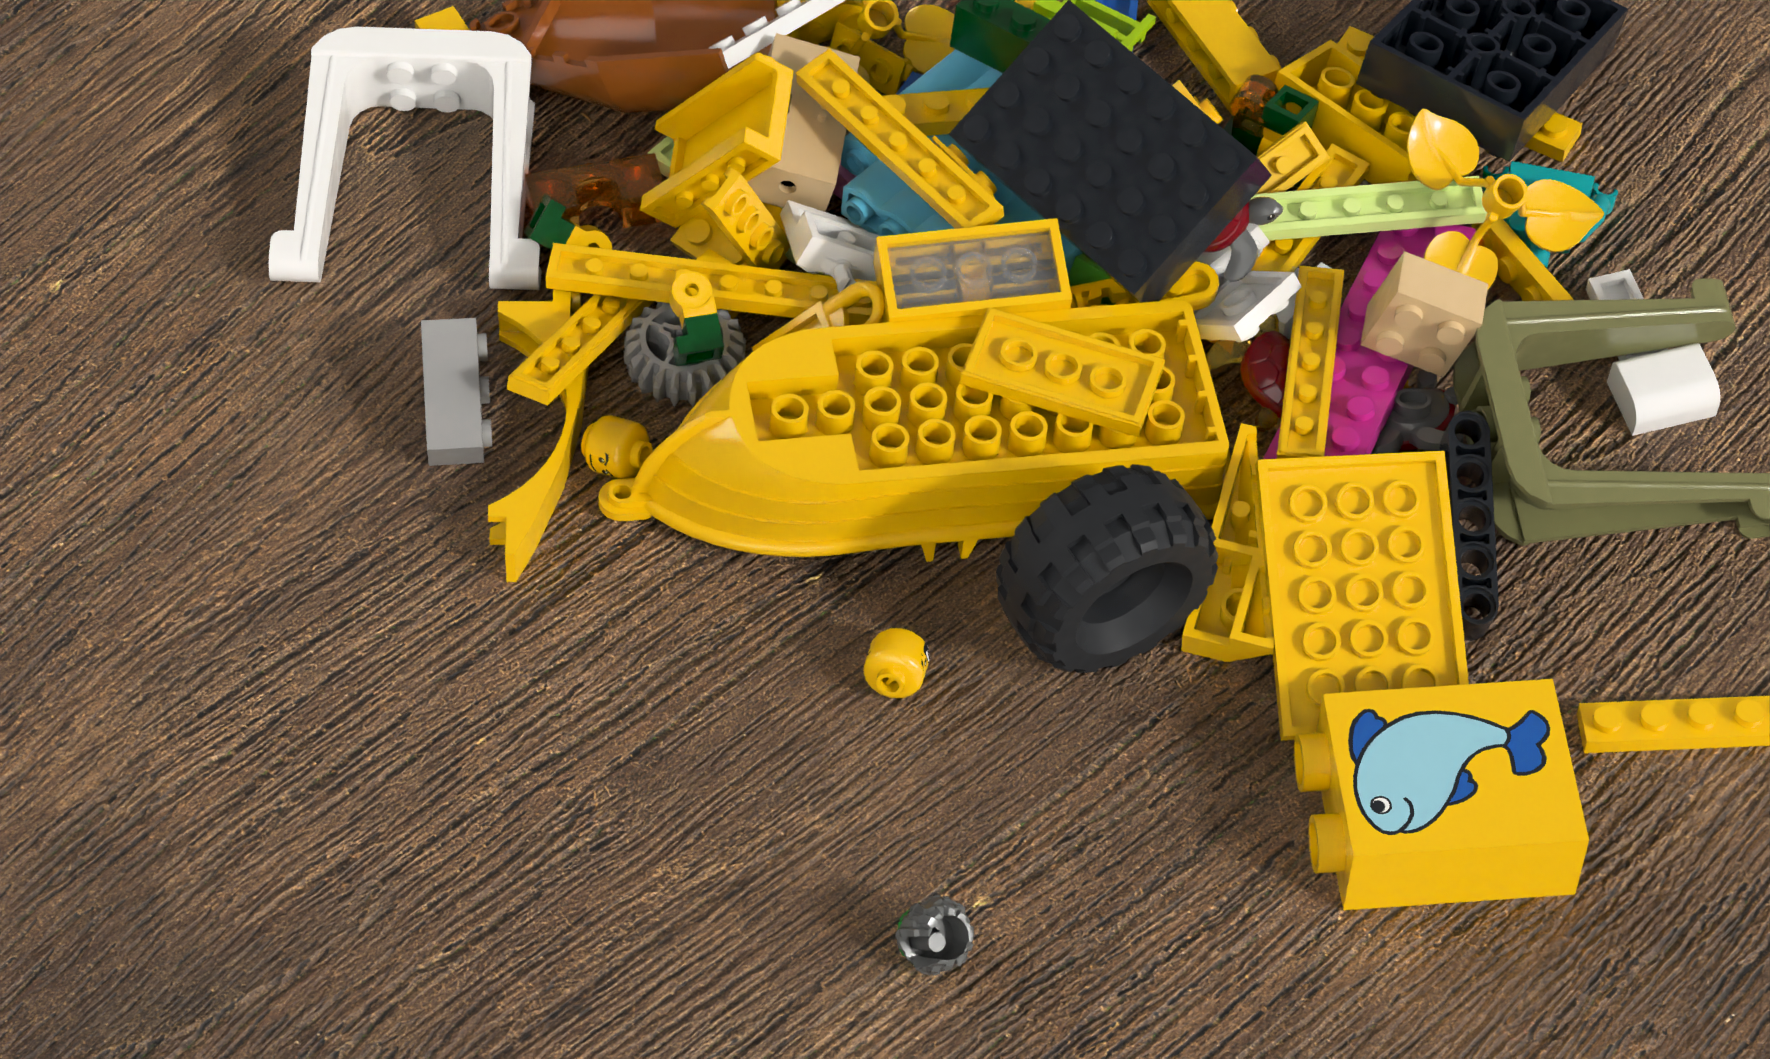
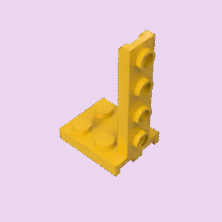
M729 167L723 174L726 180L712 198L707 196L701 203L705 210L683 223L670 241L675 247L695 260L710 248L736 265L779 269L787 259L785 254L790 248L780 216L782 208L761 202L744 177Z

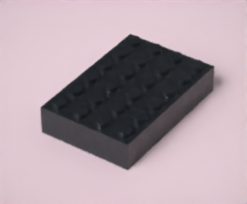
M1070 0L1063 5L949 133L966 153L1042 219L1057 218L1060 234L1139 303L1160 301L1272 176L1257 156Z
M1411 0L1369 42L1356 84L1369 90L1378 98L1387 99L1401 106L1415 117L1422 109H1427L1438 116L1460 123L1473 134L1479 147L1485 149L1488 154L1494 157L1503 158L1510 162L1613 51L1628 8L1612 0Z

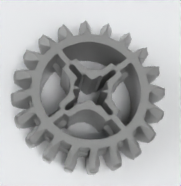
M658 302L656 310L644 307L641 318L632 319L630 330L626 331L624 338V363L628 369L631 381L638 383L642 394L653 392L656 402L667 397L670 398L674 407L679 400H688L693 407L698 398H702L745 358L746 340L741 332L738 319H731L728 310H717L724 343L721 359L676 366L673 352L675 337L683 336L679 317L672 311L670 304Z

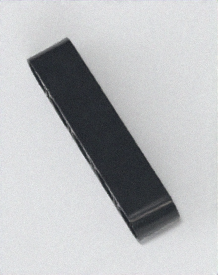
M1463 411L1453 416L1441 438L1439 449L1440 451H1445L1464 640L1473 641L1483 637L1498 613L1499 599L1490 429L1483 416L1476 412ZM1455 434L1467 435L1474 444H1463L1457 439ZM1457 477H1468L1475 483L1476 487H1465L1459 482ZM1459 520H1470L1477 526L1478 531L1466 530L1462 527ZM1461 564H1473L1478 568L1481 575L1467 573ZM1463 607L1477 609L1482 614L1483 619H1472L1467 616Z

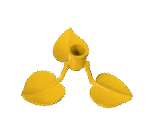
M844 1L846 4L863 8L857 20L858 28L862 35L848 54L856 56L869 38H883L892 28L900 39H906L903 46L904 58L910 59L912 61L911 65L921 74H925L955 50L950 47L955 14L944 8L925 4L910 9L904 19L906 30L904 31L901 26L902 20L898 18V8L893 1ZM824 46V47H827V48H831V49H834V50H838V49H836V48H834V47ZM859 65L857 73L867 83H870L868 71Z
M1422 109L1416 115L1410 127L1407 139V159L1409 167L1418 181L1432 190H1442L1453 180L1459 186L1486 188L1482 196V204L1488 216L1474 233L1471 240L1457 231L1444 232L1437 235L1429 243L1424 253V259L1488 283V289L1496 278L1498 260L1493 251L1479 246L1478 243L1497 219L1507 218L1518 210L1519 216L1527 217L1525 232L1535 245L1549 252H1563L1579 243L1604 216V211L1587 195L1560 181L1543 179L1526 186L1525 182L1514 174L1502 175L1497 180L1493 176H1487L1485 179L1464 178L1463 176L1471 173L1477 166L1479 146L1473 134L1454 120L1438 116L1427 109Z

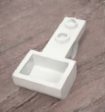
M1630 269L1589 278L1586 285V291L1590 300L1644 299ZM1699 343L1672 349L1667 348L1618 356L1619 361L1612 363L1607 384L1632 436L1714 417L1717 414L1720 405L1718 381Z

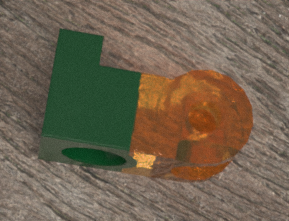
M1258 74L1247 77L1232 98L1230 110L1233 116L1223 128L1255 156L1263 138L1262 132L1265 121L1261 118L1264 105L1279 91L1270 79Z

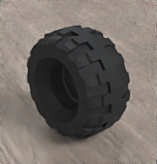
M1132 464L1129 468H1126L1124 465L1103 468L1102 472L1094 475L1086 474L1072 481L1070 486L1057 494L1055 492L1040 503V507L1030 516H1026L1015 528V535L1011 541H1007L999 558L1001 564L998 565L996 570V581L998 584V600L1003 607L1004 613L1021 640L1032 653H1035L1039 660L1052 664L1055 668L1065 672H1072L1073 670L1077 673L1096 672L1099 668H1113L1126 663L1127 659L1151 650L1168 634H1173L1186 622V618L1194 609L1199 608L1207 596L1208 586L1213 585L1218 569L1216 564L1218 554L1213 544L1216 537L1205 515L1176 479L1170 480L1166 474L1154 471L1150 466Z

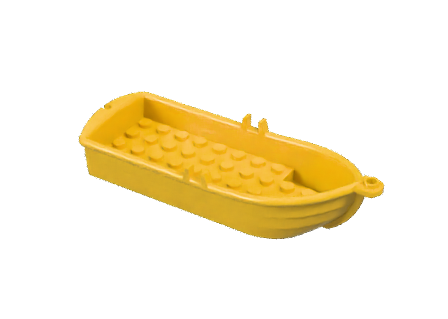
M1169 300L1010 313L1165 359L1164 369L1139 437L959 384L961 372L984 315L806 329L777 337L745 357L696 403L678 429L653 450L635 478L615 479L602 486L598 496V505L600 511L606 517L615 521L646 520L653 516L671 528L692 538L747 553L783 557H818L921 545L926 562H931L934 560L936 543L958 541L961 559H966L980 539L1013 537L1015 535V528L1026 516H1030L1040 507V503L1054 492L1057 494L1070 486L1072 481L1086 474L1094 475L1102 472L1103 468L1124 465L1126 468H1129L1132 464L1150 466L1154 471L1166 474L1170 480L1176 479L1192 497L1206 519H1214L1231 458L1229 440L1193 308L1185 300Z

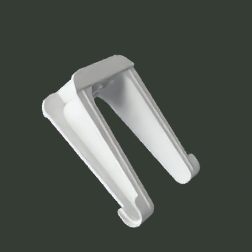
M349 27L337 29L324 35L311 49L294 231L281 230L271 236L269 249L270 281L321 282L352 120L361 111L370 107H393L400 111H409L413 108H433L441 112H454L457 109L478 110L493 119L489 287L492 289L540 290L542 273L539 267V244L532 239H522L535 102L529 97L532 56L524 44L508 34L492 31Z

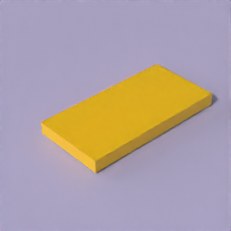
M988 307L961 372L959 384L1139 437L1162 375L1165 359Z

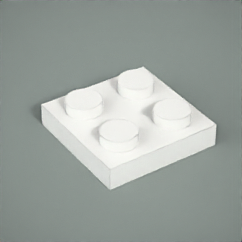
M1250 271L1242 280L1237 282L1227 280L1218 288L1217 297L1210 306L1193 311L1200 338L1208 339L1209 341L1231 340L1243 342L1255 336L1260 329L1259 325L1270 315L1286 308L1289 304V298L1302 287L1294 272Z

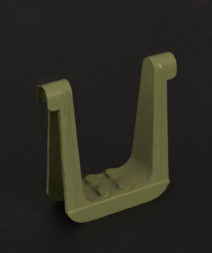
M1710 278L1696 279L1691 285L1690 294L1692 298L1501 301L1497 299L1484 309L1482 326L1477 328L1475 332L1476 340L1463 350L1453 368V386L1459 411L1476 412L1483 416L1489 425L1495 529L1504 538L1520 546H1526L1530 543L1736 520L1739 533L1747 539L1770 537V473L1588 471L1563 469L1551 463L1538 445L1541 437L1539 420L1537 417H1531L1528 407L1531 393L1529 380L1526 376H1520L1519 372L1724 339L1735 331L1736 326L1725 286L1721 280ZM1466 435L1468 445L1474 444L1472 439Z

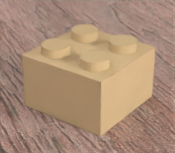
M1404 251L1367 304L1360 345L1444 377L1471 341L1477 328L1482 326L1488 283Z

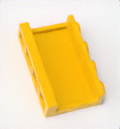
M755 53L656 120L655 130L672 138L674 141L669 178L642 195L640 211L677 228L705 210L701 203L707 196L712 198L725 182L726 178L723 174L729 167L739 172L748 182L781 161L794 70L778 63L770 56Z

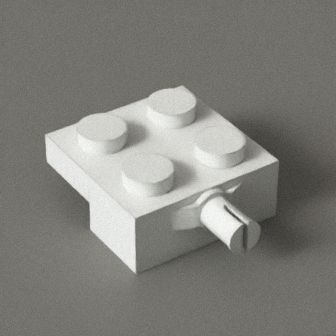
M790 200L786 202L780 216L796 265H799L809 273L817 274L821 272L835 278L839 292L849 285L856 283L854 279L876 281L873 260L876 237L880 235L868 232L848 219Z

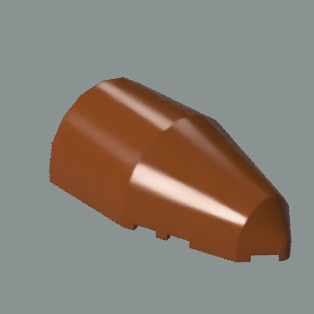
M508 0L502 3L503 12L491 16L481 24L475 18L470 22L469 27L471 31H492L508 34L522 42L532 56L530 81L532 86L624 113L665 111L674 109L738 65L736 64L728 69L722 49H709L710 46L731 35L734 41L746 36L742 28L763 16L770 22L778 17L775 10L778 6L777 0ZM772 44L756 53L768 56Z

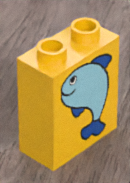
M1553 679L1325 693L1322 695L1316 733L1296 734L1294 767L1297 786L1300 792L1321 791L1325 814H1313L1310 816L1308 830L1310 858L1315 874L1336 872L1343 910L1575 895L1589 843V836Z

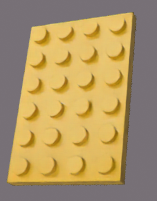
M1445 451L1257 460L1255 470L1267 597H1269L1270 604L1269 617L1271 633L1274 636L1275 643L1273 663L1281 741L1295 740L1296 734L1316 733L1322 695L1325 693L1469 684Z

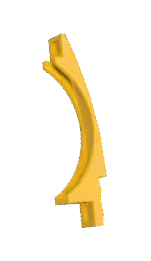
M553 289V301H498L499 341L529 357L573 315V312H576L581 307V292ZM589 366L559 394L565 408L566 419L561 437L547 462L520 488L488 505V522H501L490 528L489 542L490 545H505L507 582H517L534 554L564 490L582 428Z

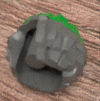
M930 896L922 902L914 903L899 919L895 935L898 948L907 961H910L920 973L932 974L933 976L965 963L968 952L972 950L974 945V927L971 926L969 917L965 913V907L951 900L949 896Z

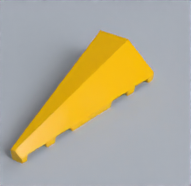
M1243 423L1240 425L1211 526L1216 537L1213 544L1218 554L1216 562L1218 569L1213 585L1207 588L1206 598L1199 608L1194 609L1187 617L1182 634L1181 651L1224 662L1273 654L1275 645L1269 617L1270 604L1269 597H1267L1255 464L1258 460L1256 426Z

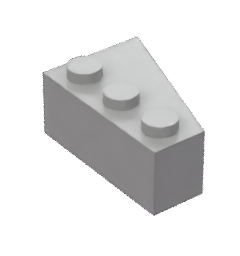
M476 318L421 320L426 441L429 466L484 463V447H492L491 419H482V404H490L489 376H480V361H488L487 334L477 333Z

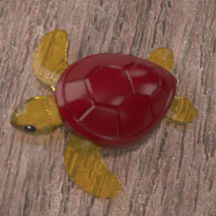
M1277 314L1270 315L1259 325L1260 329L1254 336V341L1236 342L1219 340L1206 355L1210 369H1216L1228 363H1241L1240 370L1243 383L1251 396L1262 406V409L1255 418L1256 428L1260 432L1273 428L1277 424L1278 418L1282 416L1291 338L1288 339L1279 332Z

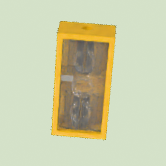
M1057 218L876 237L873 265L877 286L881 288L884 295L885 310L882 316L883 323L985 315L988 307L1007 313L1071 308L1072 295Z

